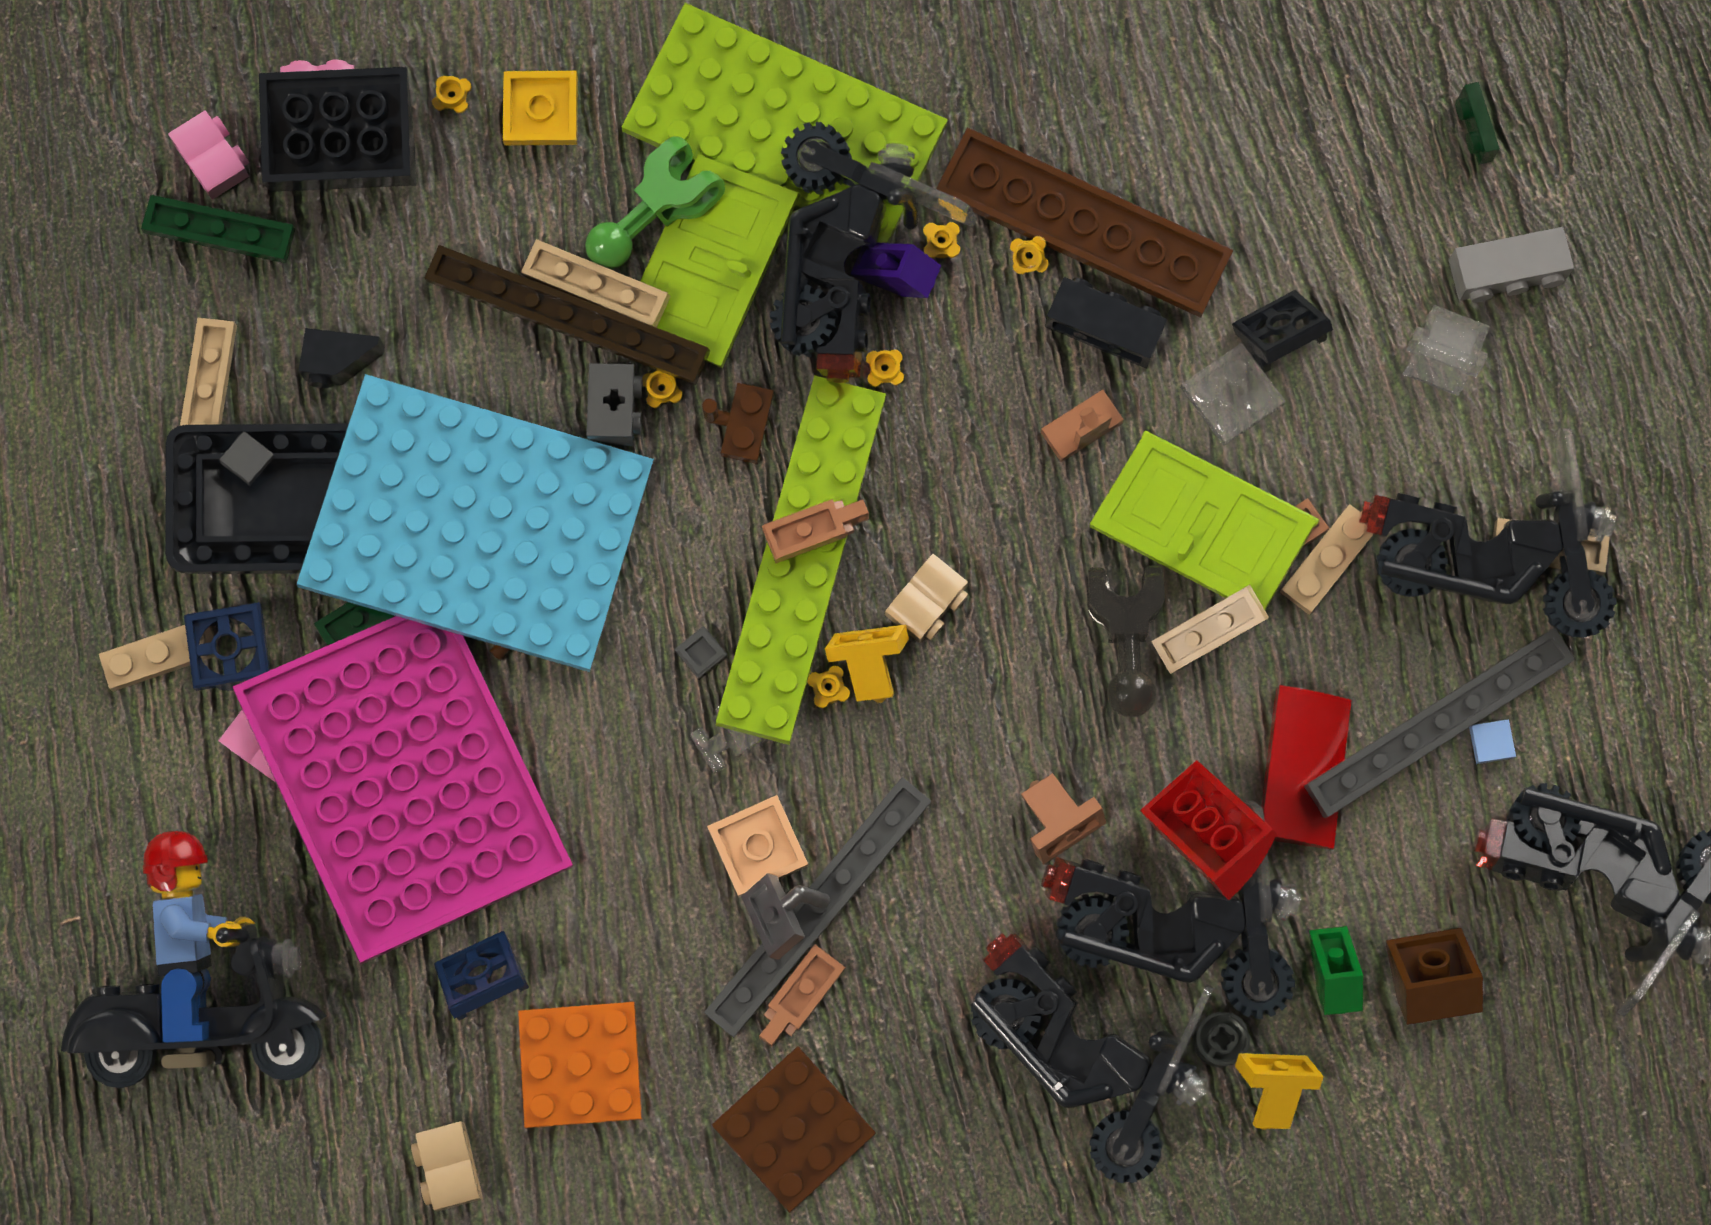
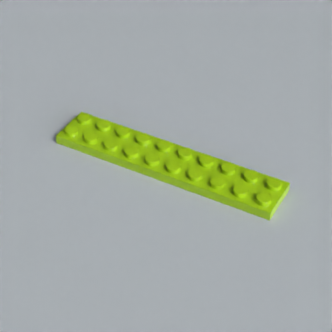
M814 375L773 521L831 499L834 502L842 500L844 506L858 501L884 407L886 393ZM848 536L779 563H775L768 543H766L717 715L716 726L790 745Z

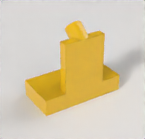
M906 625L835 633L825 647L828 662L846 660L856 701L874 700L877 703H882L886 698L893 697L894 695L885 655L900 654L909 636Z
M1239 1053L1235 1068L1251 1088H1264L1253 1120L1254 1127L1262 1130L1290 1129L1302 1089L1320 1090L1324 1078L1322 1073L1306 1055Z

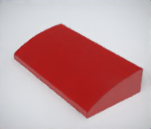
M1279 685L1276 689L1260 817L1277 833L1274 841L1334 849L1338 811L1324 818L1304 785L1345 760L1352 700Z
M1197 760L1140 810L1153 828L1228 900L1246 884L1258 869L1277 834L1271 826Z

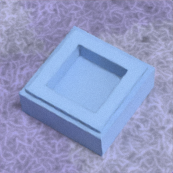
M1509 719L1475 724L1469 727L1476 764L1516 757Z

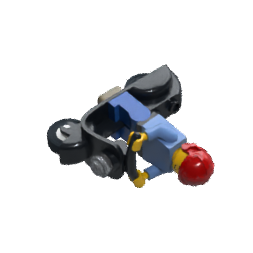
M168 831L156 835L149 842L144 853L143 874L147 876V885L154 892L161 893L162 895L161 899L153 901L156 964L158 976H165L162 980L161 990L157 983L135 985L136 991L121 992L120 985L96 987V994L87 996L69 1018L63 1033L61 1051L84 1053L87 1069L92 1076L102 1084L115 1088L133 1086L147 1077L155 1064L157 1049H176L173 1054H166L162 1057L161 1064L164 1068L206 1067L214 1062L216 1065L222 1064L225 1059V1051L222 1046L251 1044L255 1063L262 1072L270 1077L286 1081L300 1078L314 1068L321 1056L323 1042L320 1029L315 1024V1021L327 1016L318 1006L305 999L286 997L283 974L285 978H292L294 970H300V947H293L291 939H284L283 943H277L275 939L269 940L266 936L258 938L257 929L253 925L255 922L248 917H239L234 922L228 921L227 917L207 915L205 913L203 895L193 894V890L202 884L200 864L208 863V855H205L200 841L194 835L185 831ZM210 939H213L221 947L236 946V953L232 956L231 966L234 971L242 976H249L255 973L260 990L261 1000L259 1003L245 1006L207 1007L206 991L211 983V976L207 968L212 966Z

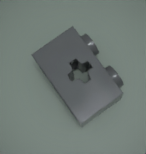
M589 363L588 440L608 446H634V434L641 435L642 415L641 412H635L636 398L642 399L643 378L642 376H636L634 364ZM613 399H620L621 404L618 405L617 411H611L610 406L613 405Z

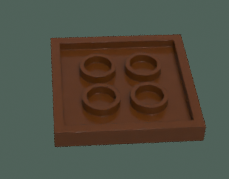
M799 1046L711 1124L789 1213L876 1134Z

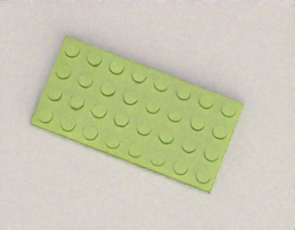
M684 3L622 125V132L657 148L673 136L682 137L692 149L693 157L691 163H694L698 154H702L708 159L796 191L800 197L794 209L798 210L849 187L843 184L840 185L837 182L833 185L835 190L829 192L828 189H823L824 194L817 195L815 191L812 190L811 194L807 193L793 183L782 165L781 160H784L781 151L782 147L787 148L785 143L787 136L790 138L795 136L793 133L795 128L798 127L802 131L805 129L803 124L809 122L812 126H816V122H822L825 127L829 124L837 132L839 131L848 144L852 159L878 173L877 166L885 164V159L887 158L906 160L907 162L904 164L913 167L914 172L902 187L910 189L913 194L947 126L948 119ZM808 149L806 153L814 155L816 151ZM803 159L804 165L802 163V169L805 171L811 170L809 164ZM884 201L886 213L878 236V243L890 242L903 216L902 205H892Z

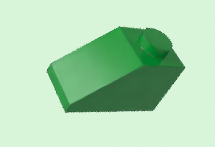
M1348 927L1309 930L1316 990L1324 1015L1363 1011V972Z

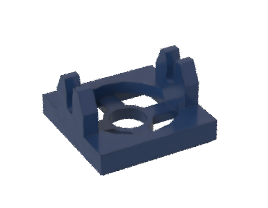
M259 602L184 615L193 689L195 691L211 688L233 691V686L270 671L262 605ZM230 622L236 625L245 623L253 631L254 635L239 637L231 631ZM210 626L218 627L219 632L213 637L211 642L200 644V640L207 628ZM226 635L233 636L237 641L236 651L229 656L220 655L216 649L218 640ZM256 648L251 663L237 673L235 659L240 655L241 651ZM215 655L218 659L222 660L224 675L210 670L203 663L201 657Z
M501 931L434 963L448 1008L453 1018H457L458 1021L466 1018V1013L517 989L521 992L529 988L526 977L512 950L505 931ZM481 965L487 966L480 975L468 976L472 969ZM507 965L502 978L488 983V978L494 970ZM467 983L477 987V990L466 995L460 994L456 990V988Z

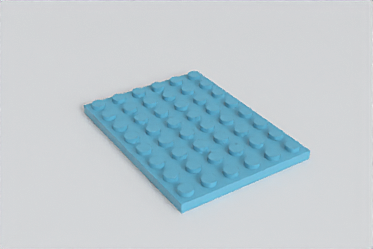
M365 374L297 581V587L590 672L654 459Z

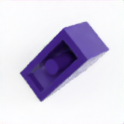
M877 242L872 248L862 246L850 275L902 297L928 298L935 285L941 265L913 244Z

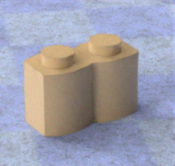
M932 554L885 611V616L897 626L906 625L908 634L918 643H921L925 637L932 640L945 625L941 620L942 616L949 608L955 612L969 594L964 591L968 581L936 555Z
M459 1121L416 1133L417 1143L411 1144V1150L416 1167L423 1166L426 1181L420 1182L425 1205L432 1204L433 1210L438 1212L483 1199L464 1122Z

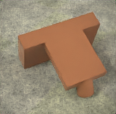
M1101 390L1041 428L1040 433L1060 462H1063L1121 425L1124 419L1104 390Z
M1053 773L1041 781L1035 780L1031 782L1029 789L1021 794L1045 828L1030 838L1034 852L1043 865L1106 824L1103 808L1095 797L1078 807Z

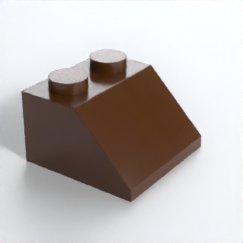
M1462 928L1386 940L1396 998L1407 1025L1483 1012V976Z

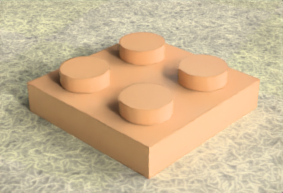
M777 795L707 826L738 897H741L767 873L781 879L809 866Z

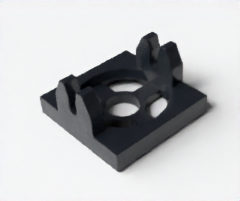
M1296 290L1232 324L1235 335L1245 343L1253 365L1255 367L1259 366L1263 374L1271 370L1272 362L1316 339L1319 344L1326 341L1327 333L1333 330L1330 319ZM1284 319L1290 320L1287 324L1283 326H1272L1277 321ZM1302 319L1305 326L1297 330L1295 328L1296 322ZM1283 334L1286 336L1274 343H1264L1262 341L1271 335Z

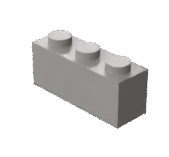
M1563 227L1455 248L1449 258L1459 301L1471 299L1472 303L1489 300L1493 297V294L1507 292L1509 296L1518 295L1528 291L1531 286L1541 284L1543 288H1553L1563 284L1574 269Z

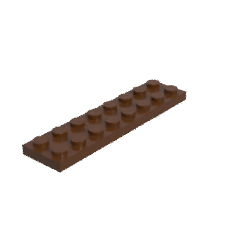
M968 127L935 191V195L1025 237L1033 239L1035 236H1040L1046 241L1047 247L1200 318L1233 253L1232 249Z

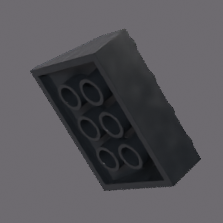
M407 67L259 73L262 183L270 192L416 186L415 143Z

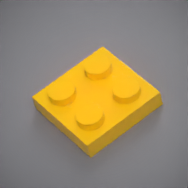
M504 71V146L577 145V71Z

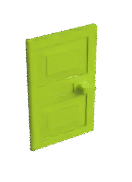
M698 154L686 180L691 179L702 171L714 172L724 181V194L703 216L694 219H677L669 226L664 227L640 282L667 292L671 296L657 328L708 347L710 354L706 362L723 368L800 195L796 191Z
M1144 431L1141 440L1090 522V528L1224 598L1250 585L1264 610H1266L1313 528L1318 525L1319 519L1148 431Z

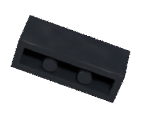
M1064 277L1047 314L1045 327L1147 369L1167 319L1161 317V313L1152 307L1141 306L1139 308L1127 303V299L1115 292H1107L1105 294L1097 291L1086 280L1081 278H1072L1071 280Z

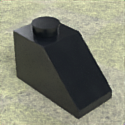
M305 328L299 372L303 379L308 381V385L316 388H330L331 384L343 385L382 356L385 347L379 336Z

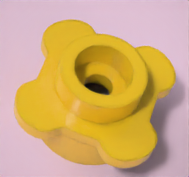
M454 76L439 77L435 83L436 97L432 99L434 108L438 111L453 109L456 113L465 112L468 109L466 98L467 93L471 91V83L465 78L459 79ZM450 92L455 93L454 97H449L448 95Z
M949 222L947 225L926 224L923 229V233L927 237L924 253L931 258H954L960 253V246L957 244V235L960 232L959 226L954 222ZM940 237H943L945 239V242L940 243L938 239Z
M1035 236L1032 240L1024 241L1016 238L1011 242L1010 250L1013 252V270L1016 273L1024 274L1025 272L1028 273L1035 270L1044 272L1048 268L1049 261L1045 258L1044 254L1046 246L1044 238ZM1031 252L1033 257L1027 258L1026 253Z
M896 349L869 352L866 356V362L870 365V374L867 377L868 383L874 387H878L881 383H891L895 386L901 384L904 380V374L900 371V362L903 359L901 352ZM887 365L889 369L883 371L881 367Z
M658 370L643 375V386L647 389L648 393L646 402L650 407L658 408L662 403H678L681 400L682 391L677 388L676 377ZM660 385H664L665 390L660 391L658 387Z
M831 666L826 672L820 674L812 672L809 675L807 683L813 687L815 694L814 704L817 707L825 708L828 704H833L837 701L845 702L849 698L850 690L844 686L842 680L844 672L839 666ZM831 684L832 689L826 690L825 685Z

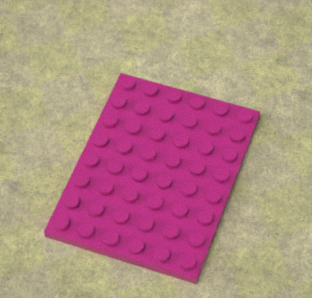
M395 616L233 686L236 698L360 965L572 868L573 864L463 635Z

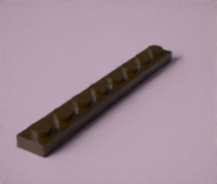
M438 245L424 277L431 284L694 385L697 384L710 354V350L706 346Z

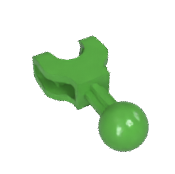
M673 136L669 138L646 159L643 180L634 189L642 199V202L620 222L600 223L588 233L585 248L591 262L608 269L622 266L627 262L632 253V239L656 217L667 227L677 219H694L703 216L723 196L725 191L724 181L711 171H702L689 180H680L682 173L692 162V149L682 137Z

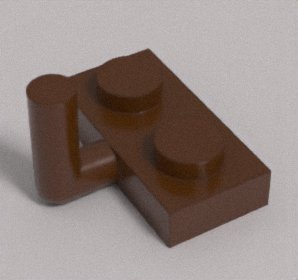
M737 383L731 412L718 410L717 403L713 399H706L703 402L704 419L709 423L727 427L721 457L758 464L774 390Z

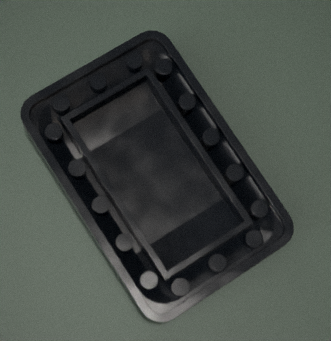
M349 423L181 425L172 429L166 439L165 554L170 567L177 572L185 574L300 573ZM243 432H246L274 454V459L251 485H248L222 465L219 460Z

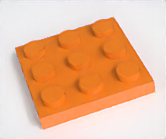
M635 1002L518 1011L524 1128L642 1120Z

